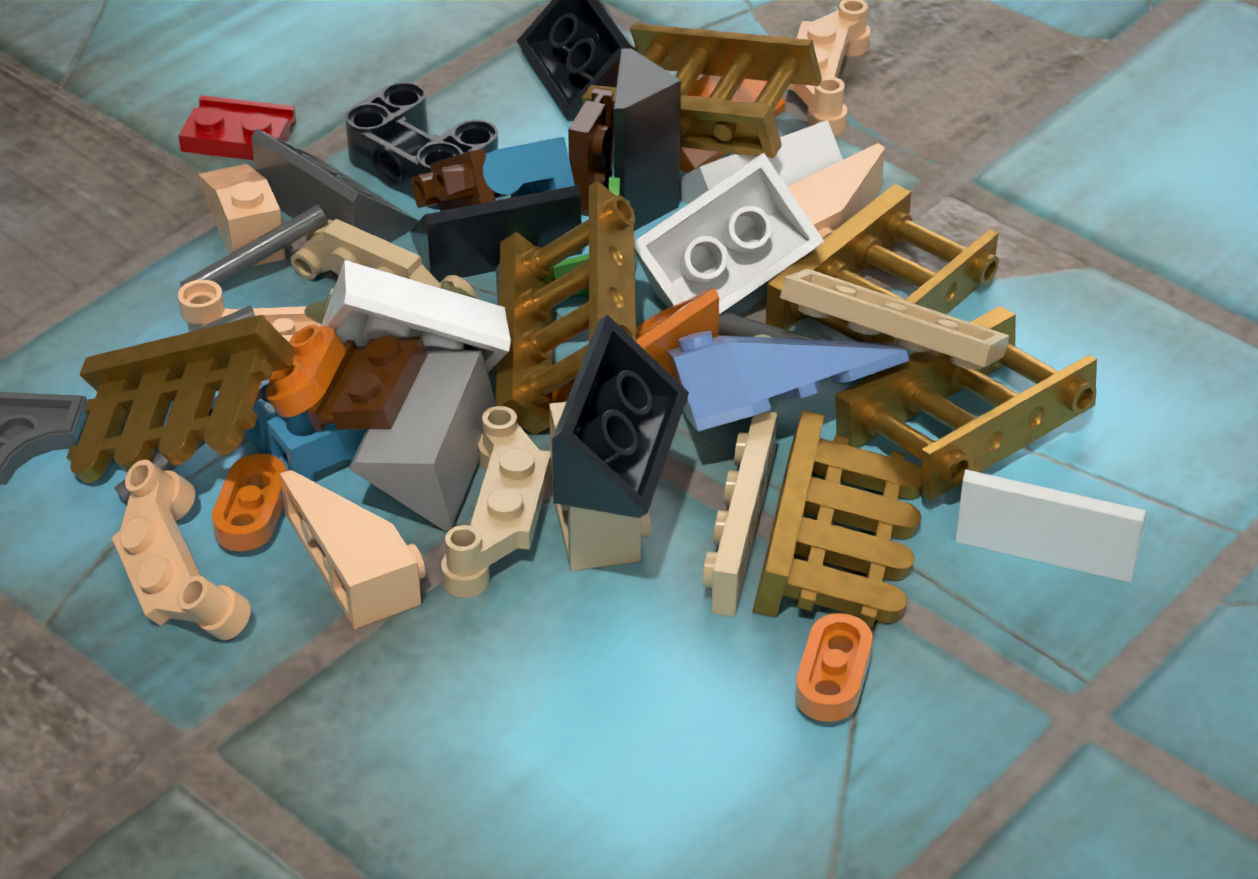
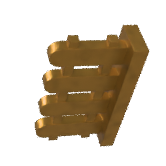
M263 315L86 357L79 375L97 391L95 398L88 399L84 412L89 416L78 445L70 446L66 458L71 462V471L84 483H92L105 473L111 458H114V461L127 473L136 462L140 460L151 461L154 450L157 448L171 464L180 465L193 456L200 439H204L205 443L218 455H227L233 452L242 442L246 429H251L255 426L258 415L252 409L261 382L269 380L274 371L290 368L296 349ZM219 391L211 416H208L215 393ZM171 401H174L166 425L163 426ZM130 411L129 414H128V417H127L125 426H124V428H123L122 434L120 435V432H121L122 426H123V424H124V421H125L127 412Z
M802 409L789 451L752 611L776 618L782 597L787 596L798 599V608L812 611L814 604L857 615L871 628H873L875 621L895 623L903 615L907 604V597L900 588L884 583L883 578L894 581L903 580L908 577L914 563V554L911 549L904 544L891 541L890 539L891 537L909 539L918 530L921 521L920 511L914 505L898 500V497L916 499L922 496V467L905 461L906 454L892 450L889 457L849 446V439L835 435L833 441L820 438L825 415ZM812 473H813V474H817V475H820V476H824L825 479L823 480V479L815 478V477H812L811 475H812ZM840 481L882 492V495L841 485ZM803 513L816 516V520L803 517ZM836 521L875 532V535L872 536L832 525L831 523ZM798 554L808 558L807 561L793 558V556ZM823 562L867 573V577L825 567Z

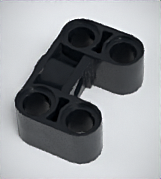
M398 82L383 88L347 111L345 116L350 163L381 179L388 186L397 188L413 198L415 197L411 177L431 173V163L472 150L484 148L485 153H490L499 149L497 128L492 123L484 120L465 121L440 136L436 134L430 136L428 134L426 93L424 88L412 82ZM439 204L427 206L434 210H440Z

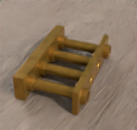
M634 23L630 28L637 52L664 70L677 72L675 77L681 80L680 147L749 156H760L764 153L767 158H774L782 143L773 110L790 84L819 86L822 81L813 40ZM700 74L722 76L709 98L686 96ZM744 79L767 81L754 103L732 101L733 96ZM590 85L582 97L583 103L586 101L592 102L591 92L594 88L613 92L614 131L616 88Z
M598 181L589 185V219L545 247L534 246L517 232L500 242L499 306L505 307L511 343L509 352L497 363L496 406H506L514 410L517 415V423L533 435L550 427L549 404H551L552 392L577 377L598 321L601 318L609 315L637 342L634 209H632L625 198L613 194ZM589 245V260L553 281V267ZM589 286V301L552 323L553 307ZM589 328V344L552 365V349Z
M894 184L824 239V243L797 260L768 283L766 324L788 330L801 319L810 317L857 342L896 343L898 345L899 338L882 332L878 335L862 334L847 327L848 321L831 315L828 318H817L799 312L797 310L798 304L780 298L784 278L802 270L810 269L947 315L978 287L987 285L995 276L999 266V258L996 256L999 233L989 229L966 248L912 222V216L910 215L912 192ZM905 241L948 262V264L935 273L888 249L895 243ZM873 265L918 289L904 299L856 274L864 268H869Z
M998 306L970 323L1010 336L1003 358L986 367H982L980 370H970L952 364L949 361L950 355L932 349L930 352L915 351L908 355L909 361L879 371L835 395L837 436L848 438V445L858 448L882 435L922 460V495L929 501H932L962 484L965 469L980 473L1096 405L1097 359L1087 355L1061 371L1054 369L1015 347L1016 314L1002 306ZM1005 366L1036 385L1018 394L987 375ZM962 389H966L995 406V408L977 418L946 398ZM921 412H925L954 431L934 441L904 422Z

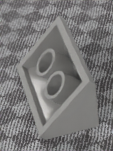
M426 350L428 355L392 427L366 429L349 467L351 471L445 532L453 526L479 461L478 443L483 434L482 415L487 409L496 406L481 350Z

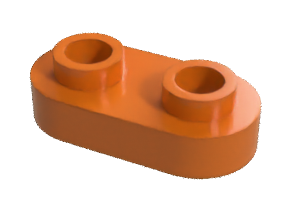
M309 325L300 329L291 337L289 343L296 349L291 367L274 371L265 390L266 398L279 416L293 417L307 411L327 391L346 353L345 345L332 327Z
M251 454L240 458L230 467L212 511L214 536L222 547L232 551H250L261 547L272 537L284 505L280 473L286 472L287 469L279 458L269 454Z
M834 613L821 617L813 624L797 673L795 692L797 706L808 717L818 721L834 722L847 718L857 708L871 658L873 640L870 627L860 618L845 613Z

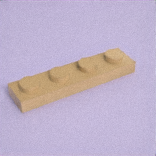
M810 269L786 276L780 296L781 299L798 304L797 310L805 315L817 318H828L831 315L848 321L847 327L855 332L867 335H878L882 332L899 338L898 345L905 349L916 352H930L932 349L950 355L949 361L952 364L970 370H980L982 367H986L1003 358L1010 337L1009 335Z
M766 411L754 415L749 432L739 431L734 465L740 466L739 471L729 470L724 492V505H730L729 510H718L714 527L713 544L719 546L718 552H707L703 569L702 586L712 588V614L736 616L775 457L777 413Z

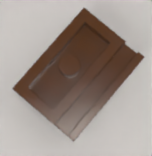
M596 88L591 92L592 102L586 101L568 129L569 161L575 185H579L581 192V215L588 217L589 185L598 181L608 189L609 177L612 178L614 175L613 92Z
M383 336L377 339H369L366 346H356L354 340H346L344 344L346 353L327 391L307 412L314 430L323 431L326 424H336L338 430L391 428L428 355L421 336L401 338Z

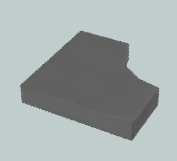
M0 392L1 485H6L16 469L30 459L53 450L70 449V446L78 444L87 414L84 412L87 403L86 396Z

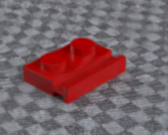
M201 95L199 107L193 108L178 135L180 151L254 161L251 137L256 128L287 142L290 136V127L296 124L295 106Z

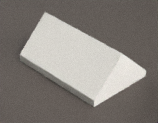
M828 120L780 137L781 148L774 158H768L787 187L843 160ZM733 154L696 168L679 178V198L688 205L758 156Z
M762 153L634 241V253L655 294L668 308L714 288L719 295L720 314L825 241L767 156Z
M344 260L321 325L332 327L343 344H345L346 340H354L356 346H366L369 339H377L383 336H393L396 338L421 336L426 350H481L487 373L509 352L511 343L505 307Z
M965 469L955 542L1131 583L1149 515L1143 509Z

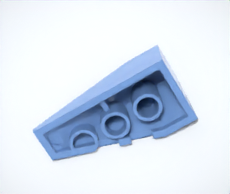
M711 331L684 336L678 339L680 348L667 351L674 378L689 392L683 409L684 415L698 432L771 410L768 398L777 395L779 399L794 397L802 399L817 394V390L823 387L822 379L832 376L833 383L850 382L909 361L907 350L896 343L718 336L713 338Z

